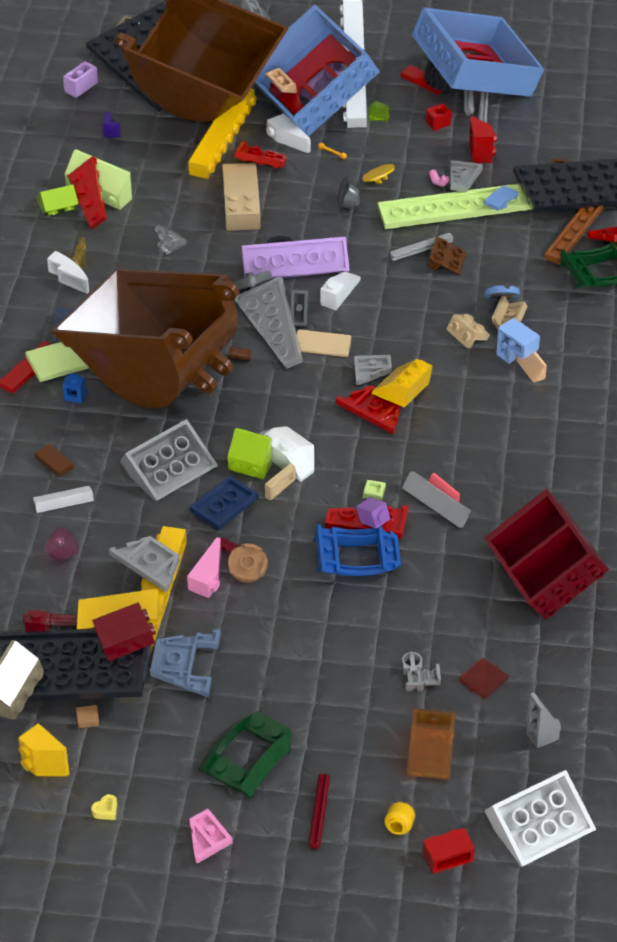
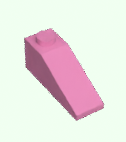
M217 537L187 576L188 590L207 598L213 592H216L220 585V538Z

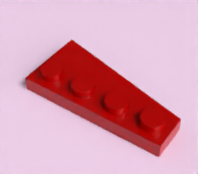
M92 156L67 175L70 184L74 185L76 197L89 226L94 229L107 218L104 200L101 199L102 188L98 181L100 176L99 171L96 169L97 159Z
M409 505L397 509L387 506L390 519L382 524V529L387 533L391 531L398 538L402 539ZM354 508L328 509L325 528L331 529L335 527L354 530L373 528L361 523L358 511Z

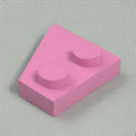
M209 809L190 818L194 856L197 864L233 843L232 837Z

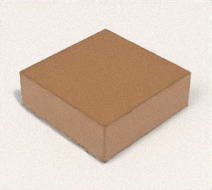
M97 705L76 707L78 728L99 726Z

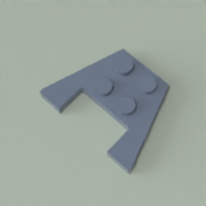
M213 630V633L209 634L198 632L196 636L184 638L183 635L157 639L150 676L209 697L212 677L193 676L191 674L196 649L198 647L218 649L221 630Z

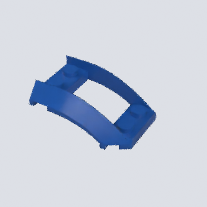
M320 524L316 526L313 542H316L318 568L316 571L340 576H365L388 572L401 566L398 536L391 531L390 533L384 531L382 525L377 529L358 530L335 527L326 529L321 528ZM377 544L380 564L371 566L340 564L338 546L349 547Z

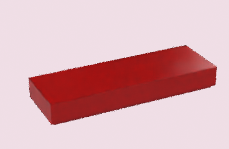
M410 65L401 72L402 78L437 95L442 93V91L434 89L425 82V71Z

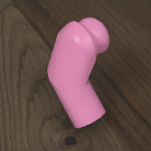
M436 170L429 171L433 184L440 187L448 185L449 177L443 175L440 178Z

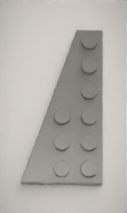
M280 276L245 291L234 299L287 369L303 362L284 282Z

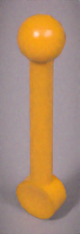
M324 143L318 144L319 149H325L340 156L341 159H346L347 157L345 153L328 148Z

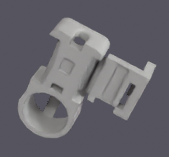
M407 652L403 655L402 669L403 675H407L408 683H405V690L407 692H411L413 689L423 691L424 683L425 686L441 685L439 664H436L435 669H432V671H428V669L422 670V657L420 654ZM410 660L411 666L407 665L405 662Z

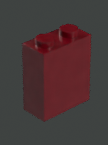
M139 602L92 620L108 662L155 644L153 635L156 634L152 622L148 624L147 621L150 620L146 608L142 610Z

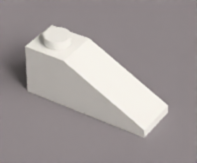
M284 113L267 120V134L276 142L307 153L311 152L310 138Z
M343 272L329 278L321 288V305L337 310L361 280V277Z

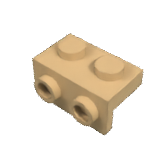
M506 296L501 297L492 315V323L496 326L497 330L498 327L512 318L521 322L527 309L525 301L508 303Z
M453 314L446 328L466 348H471L475 340L487 341L490 336L485 331V327L476 323L469 314Z

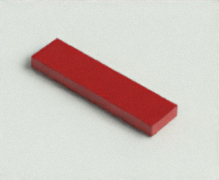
M43 341V342H42L41 344H39L35 349H38V348H41V347H45V346H48V345H52V344H51V343H48V342H46V341ZM26 357L0 380V388L15 393L35 374Z

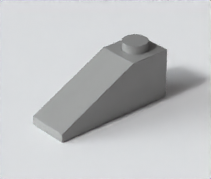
M533 692L530 694L526 734L537 749L559 740L561 725L559 720L552 716L550 711Z

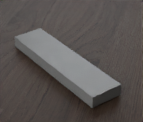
M414 471L409 473L402 488L459 528H463L471 510Z

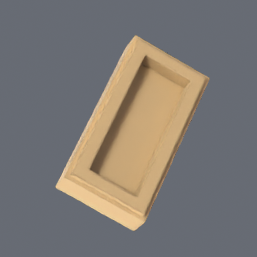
M288 464L265 484V498L272 500L296 480L295 466L293 464Z

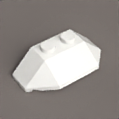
M287 426L271 428L258 433L272 438V462L284 469L288 464H293L295 466L296 479L300 482L314 473V445Z

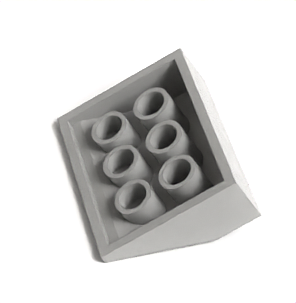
M187 419L128 451L120 461L129 476L155 502L218 467Z

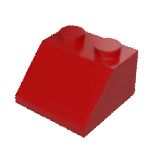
M470 117L469 147L472 163H492L493 156H496L494 143L497 142V135L493 133L491 125L475 117Z

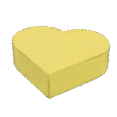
M110 794L105 795L100 801L93 803L91 806L92 816L96 819L116 820V797Z

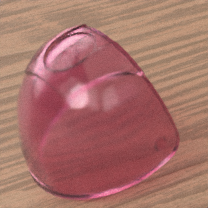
M60 527L53 533L45 547V553L54 560H66L77 555L79 552L76 539L63 527Z

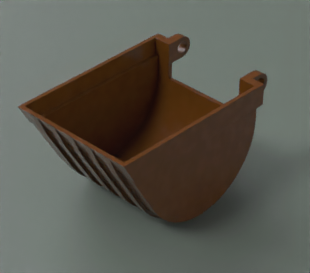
M165 0L166 10L138 52L135 38L123 33L117 34L114 42L123 49L124 59L128 60L129 70L133 79L152 101L181 118L197 122H208L215 120L244 100L289 27L224 0Z
M115 269L51 332L65 347H70L95 375L117 395L138 406L162 408L173 402L189 384L196 385L205 393H211L217 384L214 378L203 370L206 367L210 366L223 376H227L233 370L231 361L221 354L220 351L233 339L237 331L238 316L233 300L239 295V289L230 281L228 274Z

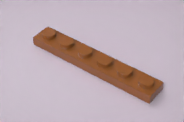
M598 206L597 208L580 209L546 251L544 259L560 264L561 250L569 253L605 207Z

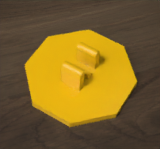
M385 164L370 170L363 175V182L375 180L376 184L382 183L381 179L387 180V175L394 171V164Z

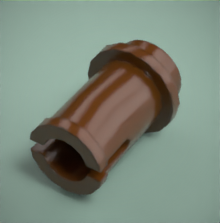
M236 346L229 347L228 358L250 361L252 350L236 348Z

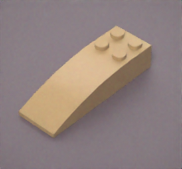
M256 163L222 164L226 231L261 229Z

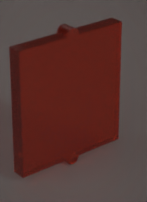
M482 658L463 674L459 681L470 688L471 692L474 691L486 699L508 680L509 676L498 669L497 665H493Z

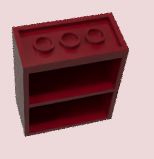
M547 488L484 537L527 603L545 620L553 616L565 604L570 603L574 597L585 591L592 583L602 578L609 571L607 565L564 505Z

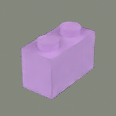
M84 61L63 76L64 91L77 98L98 83L97 67Z

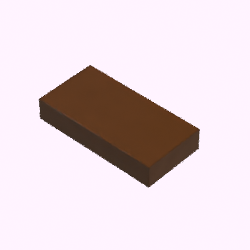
M51 444L35 452V458L58 477L74 468L73 463Z

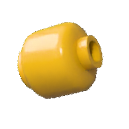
M404 802L393 803L389 807L384 819L386 828L396 835L407 834L413 825L415 811Z

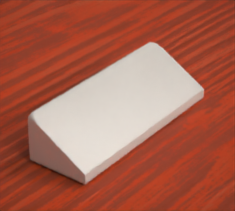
M90 486L33 497L37 513L94 501Z

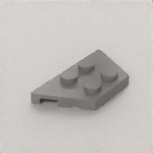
M151 536L141 538L139 541L128 542L126 547L117 550L115 547L109 549L110 556L164 592L168 591L180 561L179 554Z

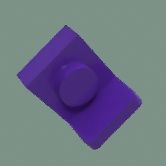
M105 112L103 122L104 137L120 138V123L112 119V112Z

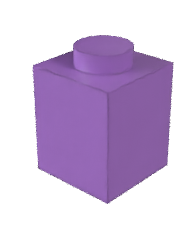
M369 497L356 506L362 524L377 529L390 519L386 502Z

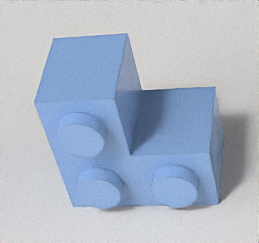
M512 318L498 327L496 355L509 364L516 360L518 356L524 360L539 350L540 335L515 318Z

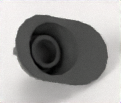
M349 176L343 178L338 190L339 209L341 207L351 209L360 204L359 189L350 183Z

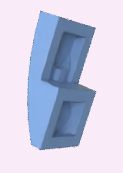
M502 186L490 194L484 201V204L497 211L507 207L508 201L517 198L519 192L507 186Z

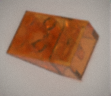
M413 708L407 775L450 779L456 712Z

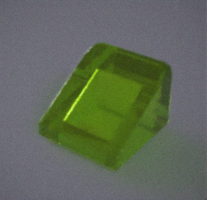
M375 101L369 107V119L388 121L389 106Z

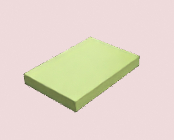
M62 342L25 353L39 382L89 368L70 347H65Z

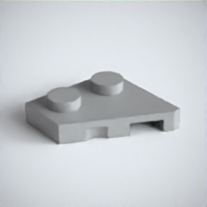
M391 355L354 356L356 386L392 373Z

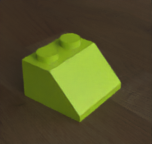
M74 185L43 191L36 196L43 214L48 213L49 216L58 214V211L63 209L65 212L75 210L74 207L78 205Z
M236 428L228 453V470L264 479L272 465V438Z

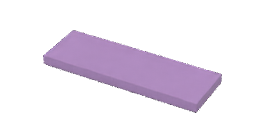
M346 237L241 246L244 277H246L245 273L253 271V274L268 270L272 273V279L279 276L281 278L350 271Z

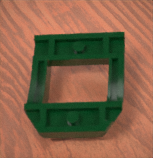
M611 241L610 244L593 250H573L572 253L561 250L560 266L568 267L578 282L575 288L598 289L616 285L617 275L595 278L587 266L602 263L614 257L617 260V246Z
M256 711L238 720L223 733L199 765L198 770L252 799L258 785L262 784L279 760L291 752L292 732L287 726ZM243 729L272 744L259 758L251 771L221 756L225 748Z

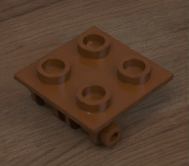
M436 236L429 257L430 269L436 270L441 265L460 275L466 251Z

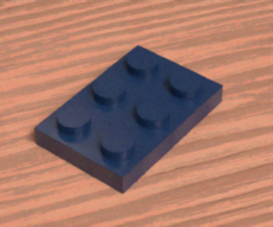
M229 475L191 505L190 512L219 531L258 499V493Z

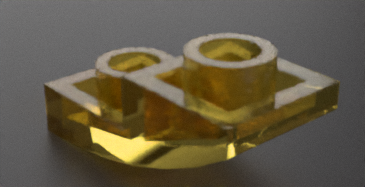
M85 237L78 238L79 245H76V250H74L75 257H72V261L84 271L87 263V247Z

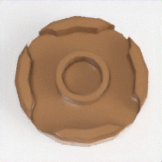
M242 544L240 547L232 550L229 555L228 567L230 573L236 580L251 583L258 581L267 570L268 560L266 554L257 545Z

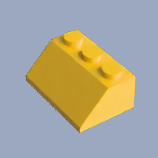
M415 359L399 366L372 390V394L405 407L429 384L433 365L423 360Z

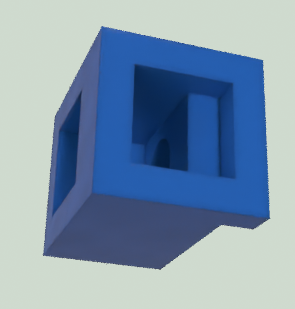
M77 373L66 375L62 384L64 401L82 403L87 393L85 377H79Z

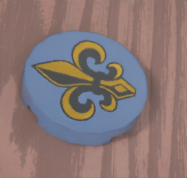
M503 285L489 287L485 290V298L492 301H500L502 296H506L507 300H514L520 297V289L515 286H509L508 289Z

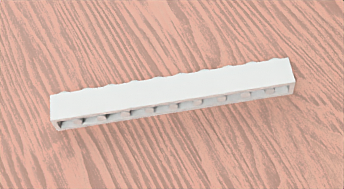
M340 0L343 1V5H340V14H344V18H341V28L344 27V32L364 50L362 0ZM365 86L343 105V108H347V111L344 112V121H347V128L367 127Z

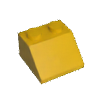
M39 723L18 737L19 752L22 759L21 765L26 771H31L35 776H68L70 774L66 747Z

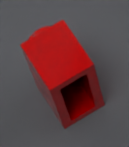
M465 828L454 829L448 833L431 836L423 840V855L432 874L474 861L475 848Z

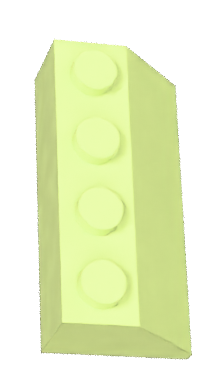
M77 149L74 150L65 172L66 186L71 185L67 175L91 158V155ZM96 158V169L99 171L100 176L98 181L102 188L101 199L104 200L105 204L120 210L132 200L130 172Z

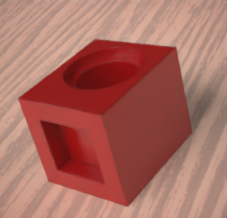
M444 104L426 109V123L433 131L451 125L452 112Z

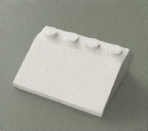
M566 770L484 810L494 831L521 867L596 830Z

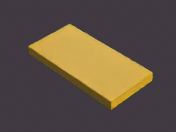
M152 589L78 600L77 630L95 629L92 622L93 619L139 602L142 610L146 608L150 618L147 621L148 624L151 622L152 624H158L159 590Z

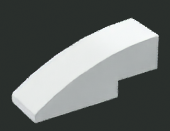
M57 251L47 258L48 271L57 275L60 283L86 294L89 293L88 278L74 261Z

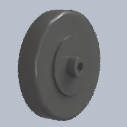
M270 270L253 274V271L245 273L246 277L233 283L239 290L249 287L252 289L257 287L258 284L272 279L273 276Z

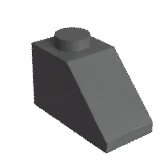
M286 290L294 326L306 327L308 291Z

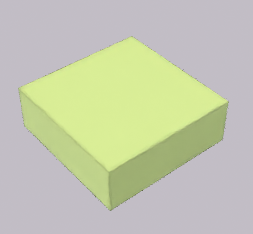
M367 480L363 498L368 499L372 497L382 501L386 483Z

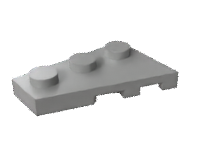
M451 160V190L467 192L482 172V164Z

